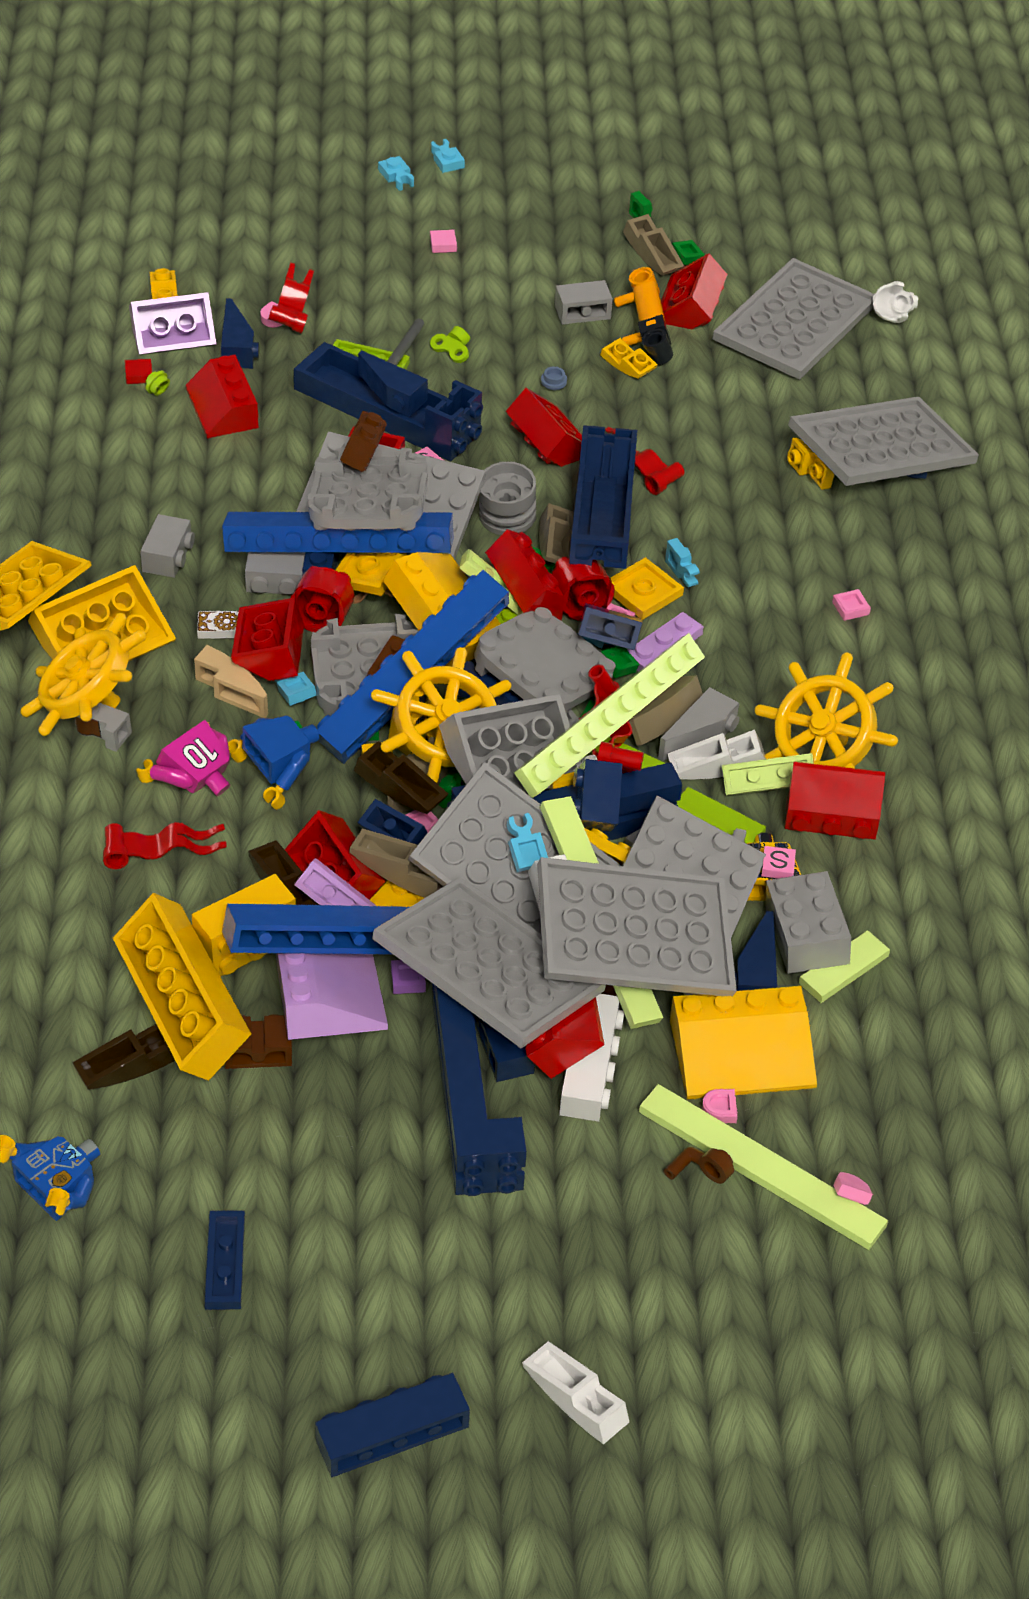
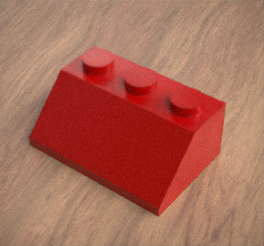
M710 253L671 275L661 299L667 325L692 330L699 325L704 326L712 320L714 309L719 302L720 293L724 289L727 273Z
M236 355L210 359L186 384V391L207 438L259 428L258 403Z
M525 387L505 411L512 419L511 425L519 432L525 433L524 440L533 448H538V456L546 463L554 462L562 467L579 461L582 442L581 432L555 404Z
M507 529L485 552L523 613L535 611L538 607H544L550 610L554 617L562 621L564 595L557 586L559 584L558 580L544 566L546 564L545 560L531 546L533 544L532 540L523 532L517 533Z
M295 597L239 607L231 655L233 663L269 681L298 676L304 623Z
M793 762L786 802L785 829L876 840L881 815L885 772Z
M320 810L284 849L303 873L316 858L369 900L386 882L382 876L364 865L350 853V847L356 837L344 819Z
M596 997L526 1045L527 1057L551 1079L605 1045Z

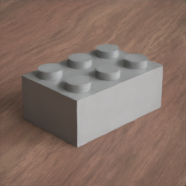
M828 871L766 880L765 907L767 911H773L775 937L787 973L850 964L851 935Z

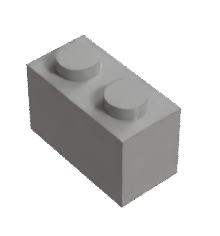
M605 280L556 285L555 308L562 325L611 319L612 296Z
M157 515L140 551L142 572L175 578L179 567H184L187 550L192 549L194 545L195 534L191 532L190 520Z
M248 552L245 569L246 592L292 595L303 576L302 569L305 552Z

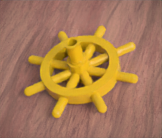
M118 613L106 630H95L86 633L83 628H77L74 632L75 640L65 646L48 666H38L36 668V675L41 677L38 686V697L24 705L20 712L24 717L31 716L43 707L49 712L38 729L40 735H49L59 719H70L80 715L82 721H90L92 719V708L98 703L113 708L118 706L121 699L112 690L118 682L131 681L132 673L126 670L129 661V650L146 639V633L143 630L136 631L124 640L117 636L127 620L125 614Z
M464 647L456 649L452 666H435L427 669L422 668L411 651H405L402 654V659L413 677L405 684L400 695L379 689L371 692V698L374 701L395 707L394 719L398 734L383 741L380 746L381 750L388 753L405 744L413 754L430 763L427 775L436 783H438L441 766L455 767L447 754L439 724L454 713L469 711L478 706L479 708L496 706L494 698L509 691L512 686L509 680H502L487 688L479 678L465 671L464 665L467 650ZM433 684H448L444 699ZM460 688L471 697L458 703L456 700ZM422 689L432 705L411 698ZM410 711L430 718L413 725ZM426 734L428 740L431 736L435 737L434 745L425 740L422 735Z
M848 652L842 654L835 675H819L807 679L799 663H790L789 671L797 685L785 696L779 708L760 704L754 710L757 716L775 720V737L778 747L766 753V759L800 755L796 749L814 739L810 752L813 754L814 764L855 769V766L867 755L873 743L890 747L896 746L898 738L895 735L877 731V716L873 705L892 693L893 685L886 682L866 694L857 684L847 679L853 660L852 654ZM830 691L825 708L823 709L816 694ZM842 692L855 699L854 702L836 712ZM805 701L812 712L811 716L796 713ZM861 713L860 727L842 723L855 714ZM791 724L808 727L807 730L791 739ZM849 737L855 738L856 740L850 748L845 750L844 746L847 744ZM828 743L836 758L820 761L825 744Z

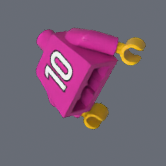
M203 720L161 749L156 760L157 765H153L150 759L144 760L145 769H136L138 778L143 783H149L153 780L166 782L182 789H187L190 793H195L207 785L216 796H220L231 785L222 775L230 762L227 737L211 728L209 722Z

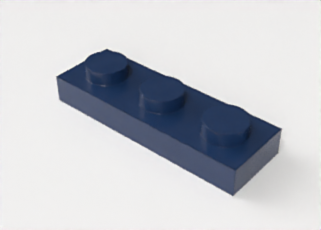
M210 1211L205 1310L241 1309L245 1211Z

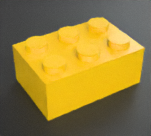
M276 874L191 914L192 926L220 977L231 974L236 969L252 961H257L268 954L230 952L222 933L227 903L296 905V898Z

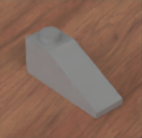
M709 687L661 737L658 758L662 761L669 759L668 753L721 733L726 735L728 731H734L740 719L737 716L739 702Z

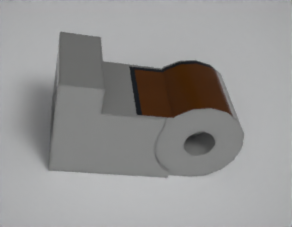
M98 703L92 708V719L90 721H82L80 715L74 717L78 733L84 736L101 738L105 740L106 748L116 752L132 733L129 713L102 703Z

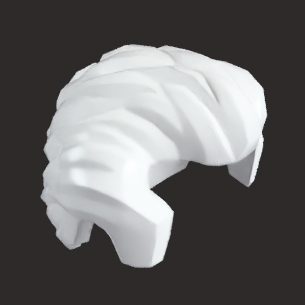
M894 281L883 285L873 296L874 310L883 320L902 323L908 319V313L917 308L918 296L912 292L904 291L903 287L905 286L903 282Z

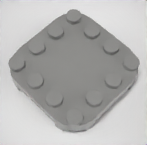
M336 448V455L325 459L321 457L316 459L311 493L307 494L309 515L316 530L331 528L349 531L355 529L380 531L400 528L404 531H410L416 527V522L423 514L428 486L426 457L412 455V449L401 448L400 457H372L364 472L341 462L340 458L345 448Z
M538 607L535 611L522 613L485 632L479 638L473 654L477 663L475 670L480 676L490 672L500 681L509 680L512 685L511 690L523 700L560 694L566 713L569 709L595 695V685L588 675L589 670L593 666L603 665L611 678L616 667L611 659L606 658L591 643L573 631L570 626L554 617L551 611L544 607Z
M395 614V622L346 626H339L338 618L327 620V625L316 633L312 632L311 657L316 699L319 706L323 709L325 716H331L339 709L338 705L347 695L352 696L359 689L360 683L367 676V672L392 635L406 639L409 635L413 634L415 636L419 632L413 622L406 620V615Z

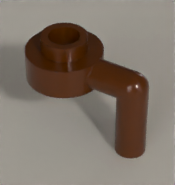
M691 1146L685 1148L664 1169L665 1175L673 1180L691 1162L700 1165L701 1170L710 1180L719 1184H723L734 1173L733 1160L726 1151L710 1148L704 1153Z

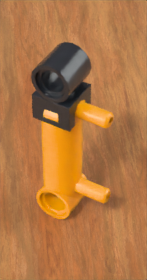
M640 267L629 276L633 292L614 298L616 307L635 302L639 318L638 326L640 332L622 337V340L628 346L642 342L646 354L658 365H663L672 359L673 350L661 305L660 290L652 269Z

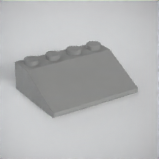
M555 694L454 713L440 723L439 727L447 754L466 785L483 763L486 762L527 794V791L514 772L570 728L561 695ZM581 760L564 774L574 772L576 768H579L582 764Z

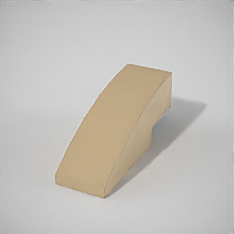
M206 645L194 659L196 680L214 687L215 698L266 718L268 716L267 693L261 684L247 669L233 663L231 657Z

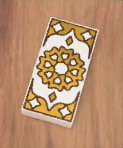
M198 611V639L234 638L239 611Z

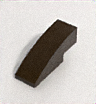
M379 741L357 760L354 771L385 795L416 811L428 814L449 794L404 754L398 758L392 752H383L380 747L381 742Z
M277 840L248 851L249 857L261 880L276 874L296 898V905H319L294 885L303 872Z
M154 1024L137 1035L130 1029L72 1063L85 1086L90 1090L141 1077L174 1062L175 1059L157 1024Z

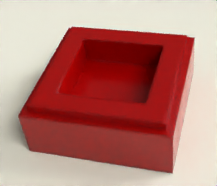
M151 359L125 360L126 384L146 383L147 377L152 373Z

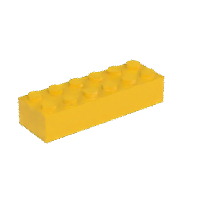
M152 893L113 937V940L179 1069L209 1081L247 1040L251 1032L181 904Z

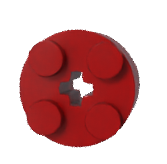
M570 557L558 559L552 575L558 580L559 584L557 586L564 595V613L574 620H580L585 603L598 607L605 605L607 608L613 600L615 588L600 561L593 559L592 566L585 564H569Z
M311 566L303 574L291 598L295 597L304 628L316 633L327 625V620L338 618V625L341 626L354 602L355 595L351 585V578L345 572H338L327 567Z

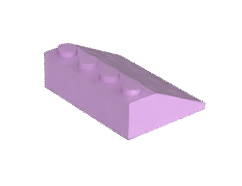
M276 953L288 1040L388 1030L373 954Z

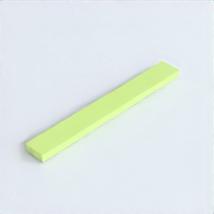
M571 796L543 801L540 809L559 855L565 854L566 859L571 861L599 864ZM613 986L631 1029L660 1023L663 1019L652 989Z
M659 1084L640 1105L639 1113L704 1152H707L710 1148L726 1151L733 1160L734 1170L868 1250L871 1249L887 1227L888 1220L858 1202L838 1196L835 1188Z

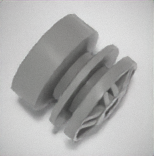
M499 462L490 465L484 470L486 477L479 493L480 521L486 529L498 535H502L507 529L517 533L525 532L532 527L536 520V478L533 472L525 465L516 462Z

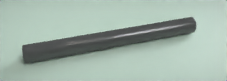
M418 318L414 321L387 362L397 366L423 328L424 321Z

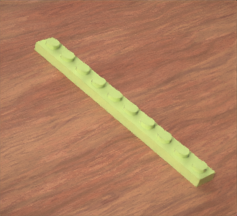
M689 633L677 640L514 772L530 797L533 798L539 795L601 744V741L607 739L705 658Z

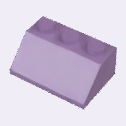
M208 292L135 301L129 305L132 329L139 355L216 345Z

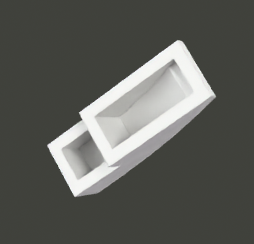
M755 730L728 740L721 733L668 753L669 762H672L679 778L688 780L723 777L722 765L766 759L762 743Z
M549 1341L522 1362L523 1368L544 1392L571 1419L602 1444H605L629 1423L625 1402L602 1387L596 1373Z

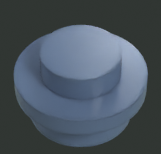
M549 367L542 374L541 383L550 390H559L566 386L567 376L563 369Z

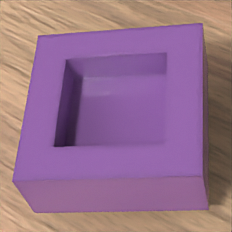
M402 960L391 961L393 994L426 992L425 977Z

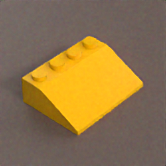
M34 541L29 542L0 564V631L12 627L90 568L92 566L91 562Z
M415 552L395 559L383 582L418 631H420L423 622L430 615H436L443 609L442 606L448 597L453 594L456 596L463 589V585L468 577L459 568L460 566L451 554ZM496 617L464 647L467 650L465 662L475 659L473 654L479 638L485 632L501 624ZM453 659L450 660L445 666H452Z
M136 565L40 605L31 612L28 619L41 646L52 660L65 646L75 640L74 632L77 628H83L86 633L95 630H106L118 613H123L127 617L125 624L117 634L121 640H124L138 630H143L146 633V639L129 650V661L176 641L174 633Z
M801 986L736 991L733 997L705 994L673 996L670 1024L687 1099L704 1098L706 1093L715 1089H735V1095L817 1088L809 1017Z

